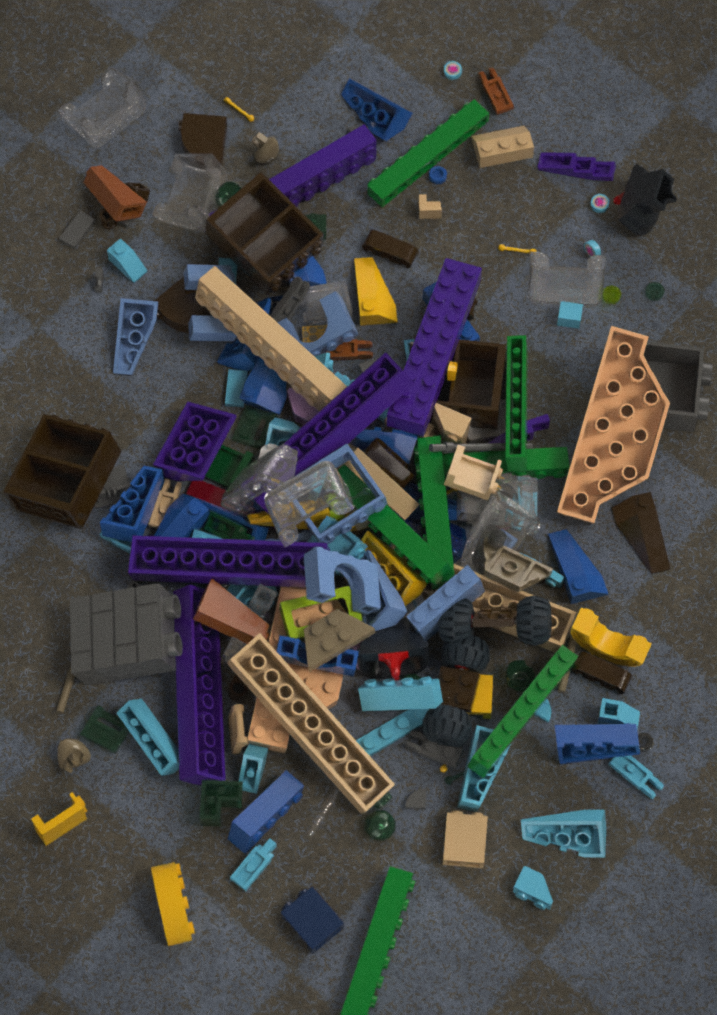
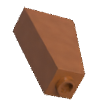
M93 166L88 169L83 183L116 222L141 217L147 204L142 197L104 166Z
M211 579L193 620L245 644H248L259 633L267 641L270 634L267 632L269 624L215 580Z

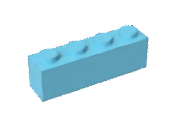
M408 677L396 681L394 678H388L383 681L369 679L358 688L362 711L434 709L443 702L439 679H431V677H423L418 680Z
M143 699L129 700L117 712V715L160 775L174 774L179 769V749Z

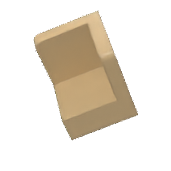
M419 194V219H441V202H427L426 194Z

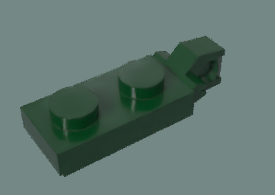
M210 511L203 528L223 539H255L254 536L246 533L247 528L215 511Z

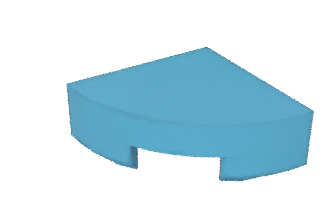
M548 699L535 713V715L547 723L550 721L552 713Z

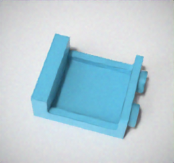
M326 516L317 529L322 533L338 523L335 518ZM351 531L335 537L332 543L328 544L331 551H337L339 554L346 556L351 555L357 559H361L364 556L365 549L368 547ZM314 535L308 541L318 543ZM335 572L337 575L344 577L340 572Z

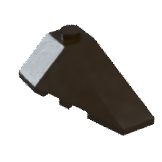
M651 492L631 496L612 507L618 529L622 531L651 574L670 570Z

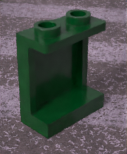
M221 445L204 478L238 492L242 484L241 482L245 479L254 462V454L249 451L243 454L225 445Z

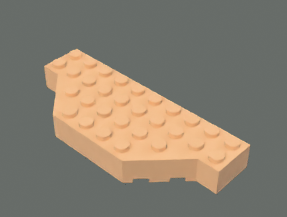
M611 326L557 514L594 524L601 504L649 478L670 405L668 398L665 396L644 357L649 336Z
M280 587L268 642L275 651L277 650L280 635L287 637L279 610L280 602L307 596L306 588ZM338 600L295 609L292 611V617L295 626L300 628L315 623L337 609L344 613L346 611ZM288 664L327 709L337 704L343 674L318 669L310 672L308 667ZM256 697L247 738L248 744L265 747L270 751L285 753L290 734Z

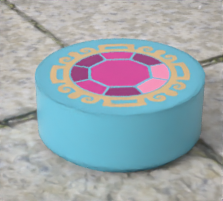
M450 61L445 64L444 75L448 79L455 80L461 76L462 67L458 62Z
M603 194L594 195L591 199L592 210L597 213L607 211L609 208L608 197Z
M589 240L584 244L585 252L592 259L601 255V249L594 240Z

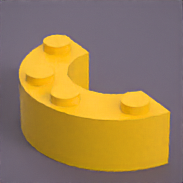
M580 608L570 633L572 638L582 648L595 656L621 666L637 667L644 663L652 643L640 635L624 636L619 632H612L599 622V616L595 615L592 610Z
M171 862L151 867L168 946L192 941L191 934H195L193 923L188 922L185 910L189 909L187 896L183 897L181 892L182 889H185L183 877L178 878V876L182 875L180 864Z

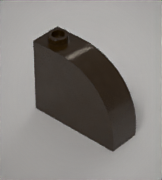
M183 113V119L179 120L178 130L181 131L183 150L187 158L197 167L207 171L222 172L228 126L227 116Z
M184 277L154 300L158 302L157 320L161 319L169 327L179 332L189 333L188 323L192 315H212L205 306H201L195 298L197 290H185Z

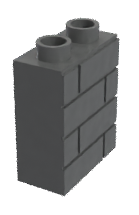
M647 341L644 357L670 402L663 429L694 432L697 419L707 420L709 398L700 397L701 385L710 386L713 364L703 362L704 348Z
M150 584L136 588L116 590L114 592L93 594L92 596L70 598L71 674L85 685H93L176 671L175 657L181 656L183 650L181 637L178 632H174V619L181 616V605L177 595H171L160 584Z

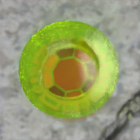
M613 285L607 286L603 290L602 298L608 304H616L621 299V290Z

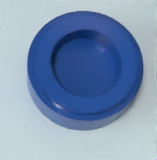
M435 166L430 169L429 180L433 184H442L446 181L447 172L443 167Z

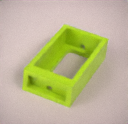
M350 586L335 589V597L325 601L344 599L348 615L362 621L361 613L354 612L352 609ZM307 596L280 602L279 610L287 637L300 639L302 642L305 641L304 629L308 626L296 627L292 611L320 604V602L309 600Z

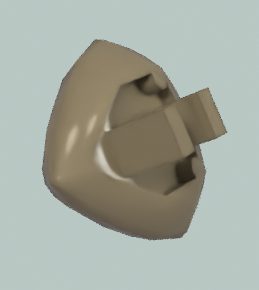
M258 132L251 141V144L258 148L254 154L255 161L259 164L273 162L279 153L278 141L275 137H266Z
M66 738L61 740L57 749L60 768L70 773L73 772L72 768L83 766L91 759L88 748L77 739Z

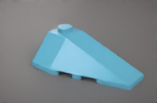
M580 810L521 819L523 840L544 846L550 843L561 846L560 850L564 852L567 851V848L579 851L578 856L605 857V810Z

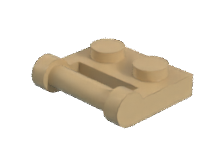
M243 704L233 705L228 715L232 754H240L242 747L248 744L244 732Z

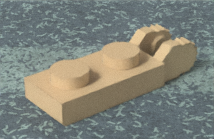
M165 479L149 522V528L158 529L168 507L179 497L182 487L181 482H177L174 492L169 493L168 489L171 483L169 479Z

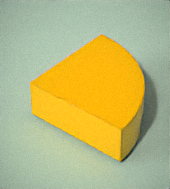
M449 362L447 370V380L454 381L456 378L457 362Z

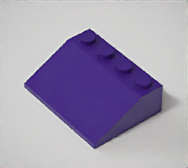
M187 401L153 466L162 469L164 478L175 481H203L237 417L236 414Z

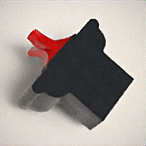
M635 164L624 192L613 199L614 204L621 205L617 220L637 235L649 233L655 226L660 211H664L667 204L677 201V197L672 192L674 178L664 169L648 172L644 167Z
M408 611L395 626L375 631V634L362 641L357 651H359L358 667L363 675L372 679L394 678L396 681L400 677L416 675L428 666L430 659L428 642L424 641L420 634L411 632L410 622L406 617L409 615Z

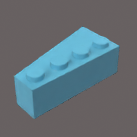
M477 725L473 731L457 808L473 812L478 811L508 752L509 747L484 779L467 767L473 755L494 729Z

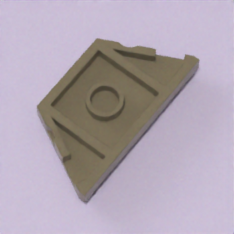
M487 537L484 539V576L518 592L551 576L552 568Z
M339 609L304 629L308 670L310 672L375 634L374 627Z

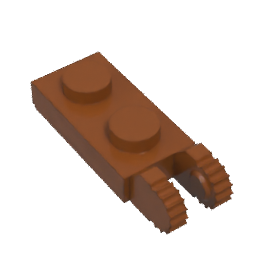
M494 68L489 69L491 80H487L483 71L479 72L483 88L496 114L513 110L514 105Z
M353 339L350 342L340 344L335 350L327 351V353H330V360L372 359L373 352L358 351V348L368 349L373 346V343L369 340L357 341V339Z

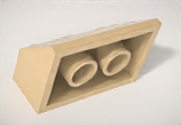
M525 126L471 136L479 168L533 158L534 145L530 132Z
M436 403L431 423L435 426L434 434L441 436L442 444L443 442L465 444L469 433L471 417Z

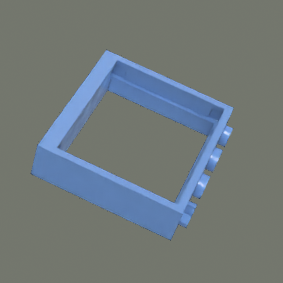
M345 444L281 485L284 494L318 543H332L335 537L349 532L354 525L363 523L371 514L380 512L387 505L385 495L348 444ZM349 460L373 493L375 499L320 533L294 495Z

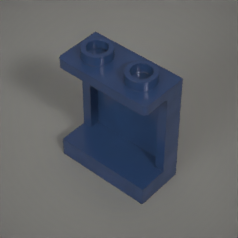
M312 886L310 889L305 888L302 890L293 903L289 901L282 907L281 918L289 923L313 954L344 929V922Z

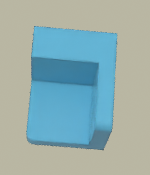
M561 301L557 326L579 329L583 304Z

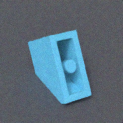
M121 238L107 249L108 260L133 283L148 272L134 250Z
M248 744L243 755L238 790L257 794L266 764L268 748Z

